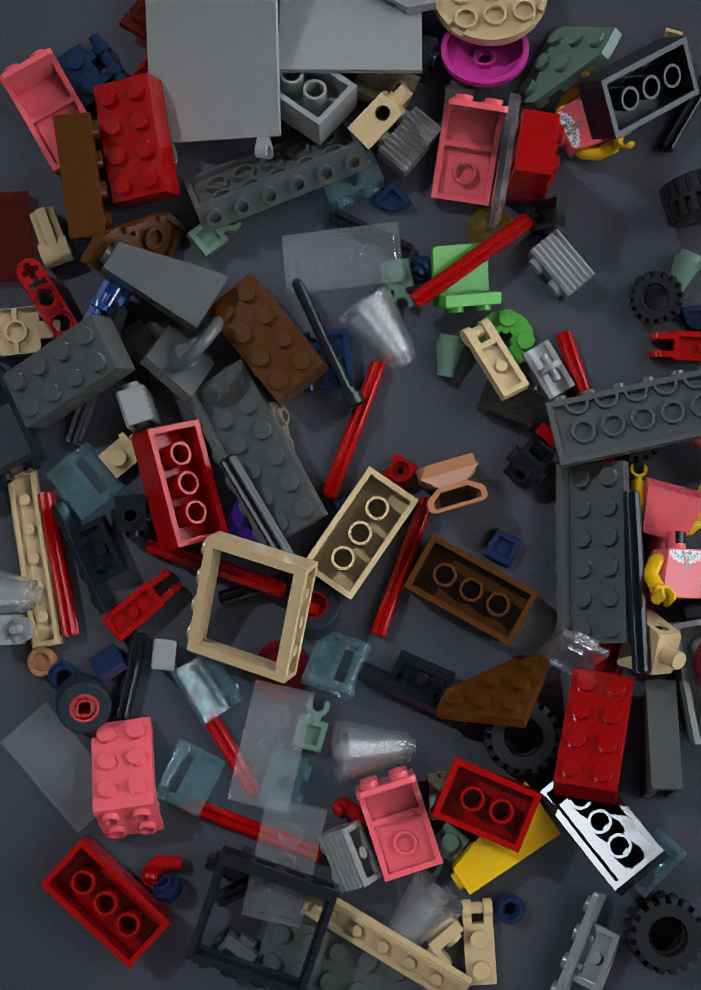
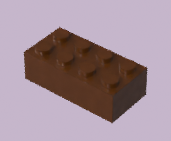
M90 112L53 116L69 237L74 242L91 240L95 233L113 228L112 214L110 211L105 210L104 202L110 201L108 184L106 180H101L100 173L106 171L104 154L102 150H97L96 143L102 141L100 126L97 119L93 120Z
M251 272L212 304L207 311L210 318L220 316L223 319L224 325L221 332L275 400L285 406L330 369L329 365L263 283Z
M432 534L403 586L508 646H511L540 593Z

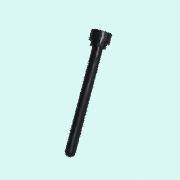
M300 278L294 279L292 287L341 389L339 393L341 396L339 399L344 411L356 408L365 402L361 390H357L356 386L351 385L304 282Z

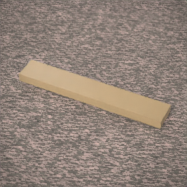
M37 470L30 473L23 471L15 475V480L7 485L27 617L31 620L34 628L31 637L32 649L64 644L38 502V494L41 493Z
M307 895L300 912L318 922L325 900ZM337 897L327 926L329 930L428 990H468L473 978Z

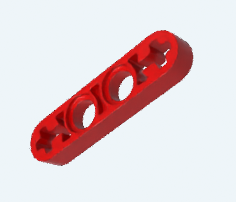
M26 258L20 261L16 268V278L53 338L56 339L66 332L58 331L54 328L53 319L56 316L63 315L67 317L70 322L69 329L78 322L41 263L33 258ZM26 265L30 269L34 267L37 269L34 277L38 283L42 279L45 281L44 284L38 285L34 291H31L29 288L34 285L32 279L29 276L25 278L22 276L25 270L24 266ZM42 290H48L53 294L54 302L49 306H43L38 302L37 294Z

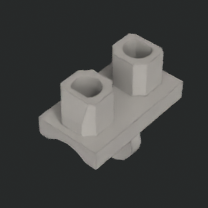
M548 339L522 354L548 401L575 386Z
M26 614L0 615V645L26 644L34 631L33 624L26 617Z

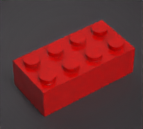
M143 73L93 86L112 204L128 209L179 197L180 190L161 80L149 73Z
M523 109L510 146L503 202L530 206V203L546 198L547 191H549L559 168L560 156L555 155V153L558 152V147L562 143L564 125H559L560 114Z
M199 419L150 428L130 436L161 553L202 543L206 537L218 531L228 533Z
M573 668L553 779L554 794L616 805L633 697L634 677Z
M88 833L39 884L128 969L171 924L175 917L163 903Z

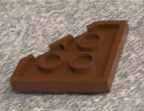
M160 211L95 233L80 261L121 289L130 292L100 272L104 264L99 260L108 246L114 249L118 242H122L171 258L188 227L170 213ZM130 292L132 294L131 296H133L137 300L143 303H147L134 293Z
M519 655L447 688L436 709L438 719L525 728L550 670L549 657Z

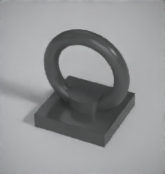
M220 316L211 318L190 340L175 326L170 324L164 329L140 363L184 402L188 401L215 364L204 351L223 328V319Z

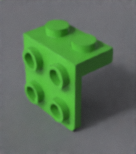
M481 243L432 247V278ZM487 260L434 298L433 306L446 308V313L464 312L463 307L473 306V310L476 311L491 310V304H501V291L489 290Z

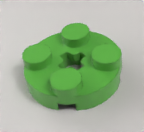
M510 309L490 313L485 318L491 321L498 334L501 332L504 335L510 334L511 339L509 341L511 346L507 348L518 366L525 361L522 354L532 349L535 342L530 323L521 314ZM483 336L478 338L481 343L487 341Z

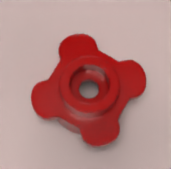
M395 454L391 458L392 463L389 468L383 471V476L397 483L402 489H405L409 486V480L413 474H416L418 467L416 463H409L403 459L401 454ZM398 469H402L403 474H398Z

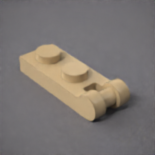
M488 318L479 321L477 326L473 328L467 327L460 331L463 343L473 353L501 401L528 388L529 382ZM483 336L487 341L481 343L478 338Z
M482 898V901L471 902L470 899H461L465 974L473 978L470 986L497 984L492 899ZM483 913V921H472V914Z

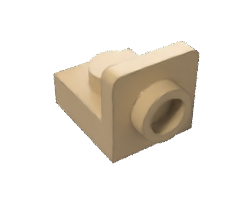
M121 432L118 435L120 438L98 456L118 480L137 464L131 437H128L124 432Z
M454 914L426 937L429 948L426 950L450 965L452 964L451 958L443 948L446 945L451 947L457 943L462 936L460 933L464 930L461 922Z

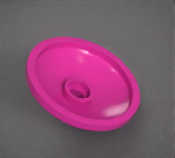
M447 30L441 43V59L446 70L458 81L474 87H494L513 80L522 72L529 57V42L526 35L514 42L500 46H480L463 41Z

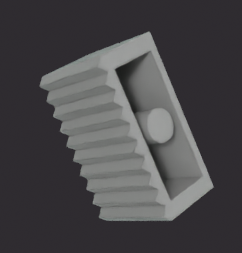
M417 106L411 112L406 110L396 122L398 127L393 133L386 132L377 143L379 147L377 157L403 179L436 143L441 131V127Z
M558 229L554 230L532 248L528 254L530 259L528 264L537 275L542 273L548 281L547 287L550 292L557 298L561 296L563 300L570 297L595 275L593 270Z
M134 381L122 385V390L116 392L125 425L133 433H138L161 424L160 416L157 414L158 410L155 408L156 404L151 397L152 393L144 385Z
M360 820L332 827L318 836L320 839V849L327 857L332 870V879L335 883L340 884L339 890L341 893L366 887L379 879L382 874L379 871V866H377V861L374 860L375 855L372 854L373 850L370 848L368 838L365 837L366 833L363 831L364 827L361 826Z

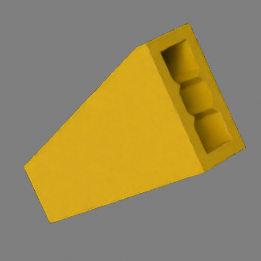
M524 779L520 781V783L529 786ZM539 802L519 853L475 835L454 862L451 863L454 873L450 876L459 890L465 888L469 895H471L561 833Z

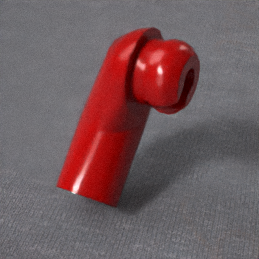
M339 797L338 801L332 803L331 809L335 816L342 817L345 814L351 819V822L360 820L361 826L364 827L363 831L366 834L369 833L360 806L347 797Z
M155 855L142 869V882L146 886H154L166 870L182 871L183 856Z

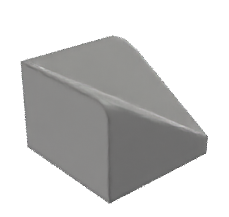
M156 638L154 640L151 661L152 669L177 670L175 665L177 642L175 640Z

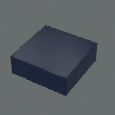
M495 528L482 554L509 568L523 541Z
M115 643L89 659L98 680L102 684L128 668L120 649Z

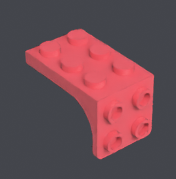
M51 48L39 49L34 51L29 56V59L22 63H15L6 67L3 73L0 74V81L26 122L53 172L58 174L60 173L53 116L85 113L87 111ZM102 141L96 142L97 150L103 149Z
M456 93L455 96L445 102L430 198L489 206L500 134L505 116L509 111V107L502 106L503 100L485 98V101L475 102L472 95Z
M151 717L106 722L97 730L91 731L92 809L104 836L112 839H121L129 834L140 833L142 835H150L157 830H162L164 828V821L160 814L156 794L153 724Z
M406 765L389 770V776L378 779L377 775H372L360 779V784L355 786V794L363 811L385 882L443 863L413 768L406 769Z

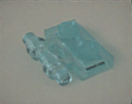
M205 656L203 657L208 664L207 666L203 664L200 657H197L171 673L202 725L230 708L224 697H228L232 706L243 700L237 691L239 688L235 680L231 681L223 667L225 663ZM211 673L214 674L220 686L222 687L220 690L218 689L217 685L210 675Z

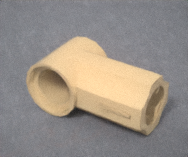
M42 207L29 214L39 241L38 250L46 269L48 270L75 260L72 247L67 236L63 234L54 207Z

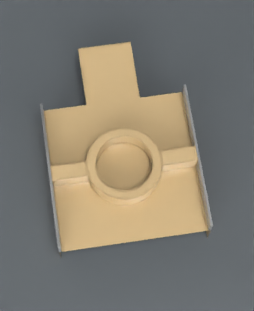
M34 306L0 309V359L31 356L41 349V339H54L45 323L39 321V314ZM60 319L53 320V326L58 331H61Z

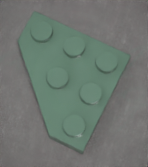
M554 26L548 34L547 41L540 54L534 60L533 67L527 78L520 86V91L514 102L521 108L541 109L550 102L548 97L559 89L565 92L575 85L577 81L583 79L582 73L595 64L597 67H600L607 62L622 34L616 27Z

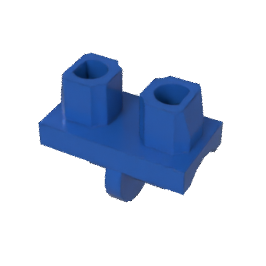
M104 280L95 298L90 299V307L83 319L91 314L107 317L112 304L126 308L132 294Z

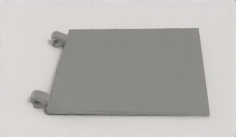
M145 0L148 73L162 82L175 164L178 162V155L174 143L257 138L255 143V156L257 158L271 159L273 157V146L270 137L281 136L278 0Z
M280 0V73H422V12L406 15L397 10L395 4L387 0Z

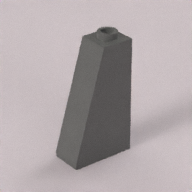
M118 242L114 249L108 246L99 260L104 264L100 270L102 274L191 331L199 326L228 278L222 273L122 242Z
M656 675L650 676L649 680H645L640 686L641 799H671L683 789L676 680H667L666 676Z

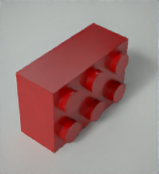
M453 755L430 812L433 817L519 853L542 794L534 788Z

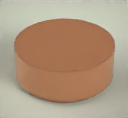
M35 648L27 657V668L37 677L48 676L49 668L58 662V657L51 648Z

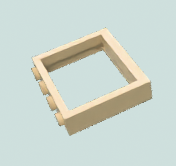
M222 531L206 537L201 548V554L203 555L202 565L196 576V582L198 583L197 593L191 604V610L193 611L192 621L186 632V638L188 639L186 650L281 683L287 682L297 672L318 562ZM222 551L293 574L276 662L206 638Z

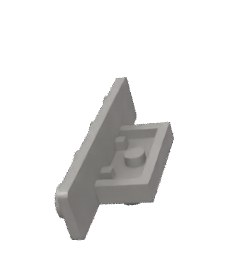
M594 892L593 895L587 897L583 906L585 915L582 922L578 923L573 930L571 937L574 941L570 952L567 951L564 954L560 963V968L563 970L559 980L553 982L550 990H570L573 981L590 990L603 989L623 939V935L597 923L607 894Z

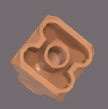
M473 453L417 469L418 485L426 490L434 491V494L427 501L428 510L431 514L449 513L487 498L488 493L485 485L469 480L479 464L475 460Z

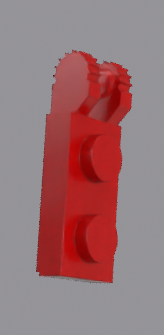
M701 331L649 333L650 341H672V351H649V359H672V362L701 363Z
M168 568L160 572L150 582L146 581L101 619L120 643L167 604L166 602L183 588L181 583L178 582L173 584L162 596L157 593L154 588L168 579L171 574Z

